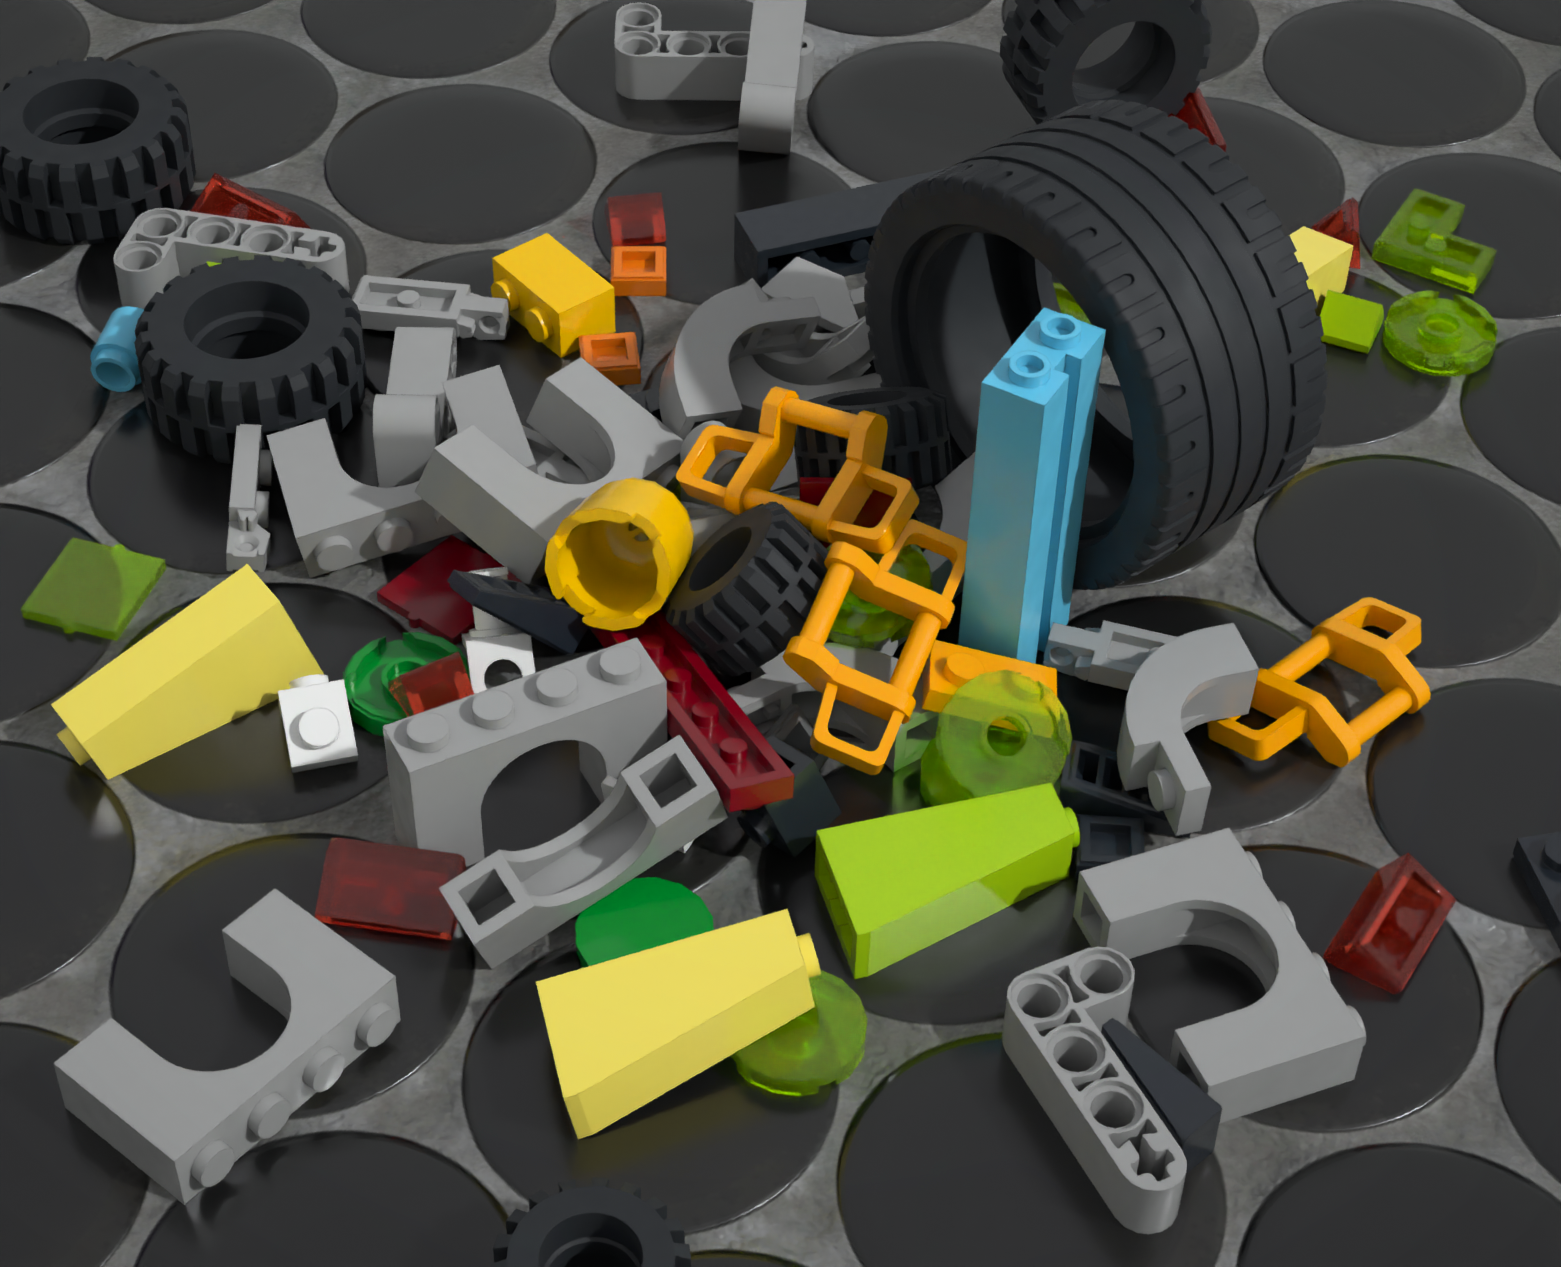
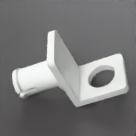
M487 568L469 572L507 579L508 568ZM473 606L475 628L470 629L469 633L462 634L463 645L467 651L472 695L487 690L484 683V674L488 666L494 661L504 659L516 663L520 668L522 677L535 673L531 636Z

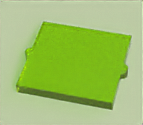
M73 537L22 606L23 618L63 627L64 632L67 634L79 631L117 641L167 569L165 559L127 551L122 544L111 547Z

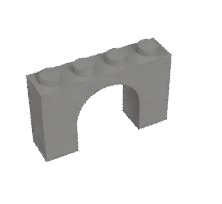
M580 357L546 378L526 422L571 458L583 470L590 483L567 484L542 477L519 463L472 424L433 449L415 493L500 564L507 567L523 583L532 584L546 574V546L562 520L588 496L606 483L634 477L654 481L670 492H673L679 484L676 479V473L680 466V451L684 440Z
M500 365L442 382L457 433L473 424L519 463L538 474L533 454ZM325 418L267 435L294 535L310 578L462 532L415 493L419 481L398 487H375L351 478L341 467Z
M637 637L383 726L395 836L421 883L485 859L481 822V805L484 795L491 782L501 770L525 752L550 742L562 740L579 741L580 771L602 804L604 797L601 783L606 776L618 779L621 771L667 743V681Z
M1230 828L1079 872L1073 917L1091 947L1112 948L1123 953L1128 959L1177 945L1208 946L1227 952L1244 962L1263 984L1266 994L1252 1005L1174 1031L1169 1063L1222 1106L1220 1123L1355 1079L1362 1049L1366 1043V1031L1363 1021L1354 1007L1346 1006L1330 981L1329 971L1324 960L1318 953H1311L1296 930L1294 917L1289 907L1283 901L1276 900L1263 880L1262 871L1256 857L1250 851H1244Z
M273 889L222 930L230 975L279 1011L288 1020L287 1026L280 1038L266 1052L248 1063L226 1070H189L166 1061L119 1023L110 1018L53 1063L65 1108L184 1205L205 1187H211L219 1183L229 1173L234 1162L261 1139L270 1138L279 1132L295 1110L316 1092H323L329 1089L350 1063L369 1047H375L383 1043L391 1035L396 1024L401 1021L395 975L277 889Z

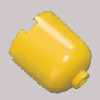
M631 477L606 483L588 496L562 520L546 546L545 572L553 595L556 599L563 597L572 608H575L577 612L584 615L582 622L588 626L610 631L640 626L649 616L660 610L689 563L692 555L694 531L688 511L674 493L654 481Z

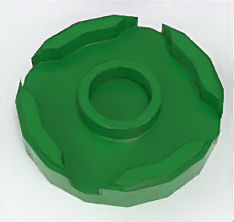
M422 632L402 633L403 640H393L388 643L386 642V636L369 642L351 657L343 672L350 715L354 722L370 733L384 737V725L472 695L467 658L461 649L442 637Z
M657 877L633 878L580 912L575 923L576 954L580 959L581 968H585L714 930L713 916L701 897L680 883Z

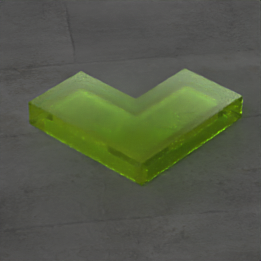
M1414 189L1374 243L1371 259L1474 294L1492 268L1497 250L1452 235L1462 220L1465 205L1420 189Z

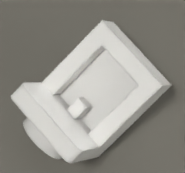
M309 675L292 680L289 683L290 689L278 691L279 709L283 721L292 773L358 761V752L344 679L329 682L327 675Z

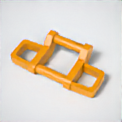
M777 386L771 388L762 402L758 429L760 434L719 425H710L702 431L676 473V479L687 495L724 508L729 513L739 515L762 503L777 502L782 504L807 530L811 531L817 540L830 544L837 541L846 542L862 550L877 554L888 553L893 548L919 504V497L909 480L881 470L888 432L887 419L883 415L865 410L859 412L858 415L801 400L795 391ZM797 425L848 439L847 460L819 506L769 492L793 452ZM732 450L746 453L747 455L730 480L727 488L702 479L715 457L721 451ZM873 489L895 497L877 526L865 528L853 525Z
M910 519L893 548L884 554L879 564L862 549L846 542L837 541L831 545L824 561L828 571L800 635L790 639L783 655V660L814 689L823 693L810 739L811 748L815 752L869 775L880 773L900 725L906 724L911 718L916 705V700L912 695L938 632L948 627L955 611L952 599L965 570L966 541L917 520ZM909 544L918 545L951 561L952 570L942 594L889 573L905 546ZM848 589L857 597L914 621L889 683L839 663V660L824 647ZM835 699L889 721L876 750L866 751L835 738L829 733L828 722Z
M1366 597L1334 616L1325 619L1314 627L1309 640L1269 669H1259L1250 708L1253 707L1277 720L1260 730H1254L1236 722L1240 716L1207 722L1209 738L1252 760L1262 761L1271 757L1303 733H1307V738L1327 762L1340 768L1345 767L1359 756L1361 745L1404 712L1409 714L1415 713L1430 700L1429 686L1406 657L1408 653L1421 643L1420 617L1376 598ZM1370 625L1377 626L1393 634L1384 639L1362 628ZM1328 658L1377 680V685L1385 695L1346 723L1325 696L1295 681Z

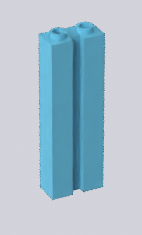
M1045 307L981 384L958 640L959 646L1031 663H1036L1037 649L1045 652L1053 622L1067 625L1069 621L1106 331L1100 327L1080 321L1071 315L1058 313Z

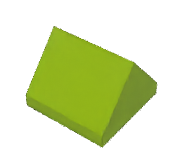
M1328 290L1320 314L1324 332L1321 341L1368 354L1384 320L1383 305Z

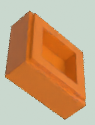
M611 247V285L614 287V295L666 296V247Z
M635 332L578 336L580 357L616 386L641 384V366Z

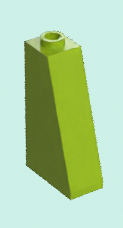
M1052 783L817 830L815 877L854 979L868 977L1069 877L1072 848L1079 846L1080 831L1075 813L1070 807L1063 808Z

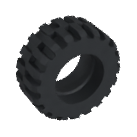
M1015 0L1018 6L1015 11L1009 10L1003 27L1007 35L1002 36L1000 41V57L1003 60L1002 70L1005 79L1035 123L1039 124L1075 106L1098 100H1123L1126 103L1129 101L1146 105L1147 108L1153 107L1167 113V116L1171 113L1176 116L1185 106L1184 98L1189 92L1195 93L1201 82L1202 76L1199 71L1207 67L1211 51L1207 44L1211 43L1212 30L1211 23L1207 19L1208 11L1202 0ZM1135 22L1131 34L1113 55L1091 67L1075 70L1080 57L1095 39L1118 25Z
M87 57V61L73 62L72 58L59 60L57 65L47 68L40 65L29 69L27 76L22 78L15 76L6 82L3 92L0 91V213L4 215L7 221L21 231L26 229L33 237L42 240L53 237L58 243L74 245L75 240H87L89 245L104 243V239L117 236L119 240H122L140 214L155 208L179 209L183 200L189 195L194 185L196 165L187 106L184 98L178 93V89L164 76L160 77L155 70L145 65L137 68L131 61L118 58L114 62L104 61L102 57Z
M254 255V260H239L238 256L224 258L222 259V264L210 267L207 263L191 269L190 275L184 278L178 275L167 282L163 288V293L156 292L137 321L134 344L147 413L152 423L160 428V433L175 445L179 446L182 444L186 451L198 457L204 458L206 454L213 455L217 462L233 464L236 428L240 424L261 425L262 450H270L267 435L322 418L326 419L330 433L339 434L350 423L353 415L357 413L364 401L365 388L367 387V371L361 315L358 306L352 300L351 294L337 280H332V277L325 271L315 266L311 269H306V266L299 260L285 258L284 262L274 261L270 255Z

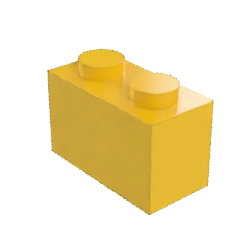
M548 233L492 258L494 283L491 285L492 297L507 299L509 315L524 326L534 340L544 343L560 358L579 350L578 336L616 332L614 287Z

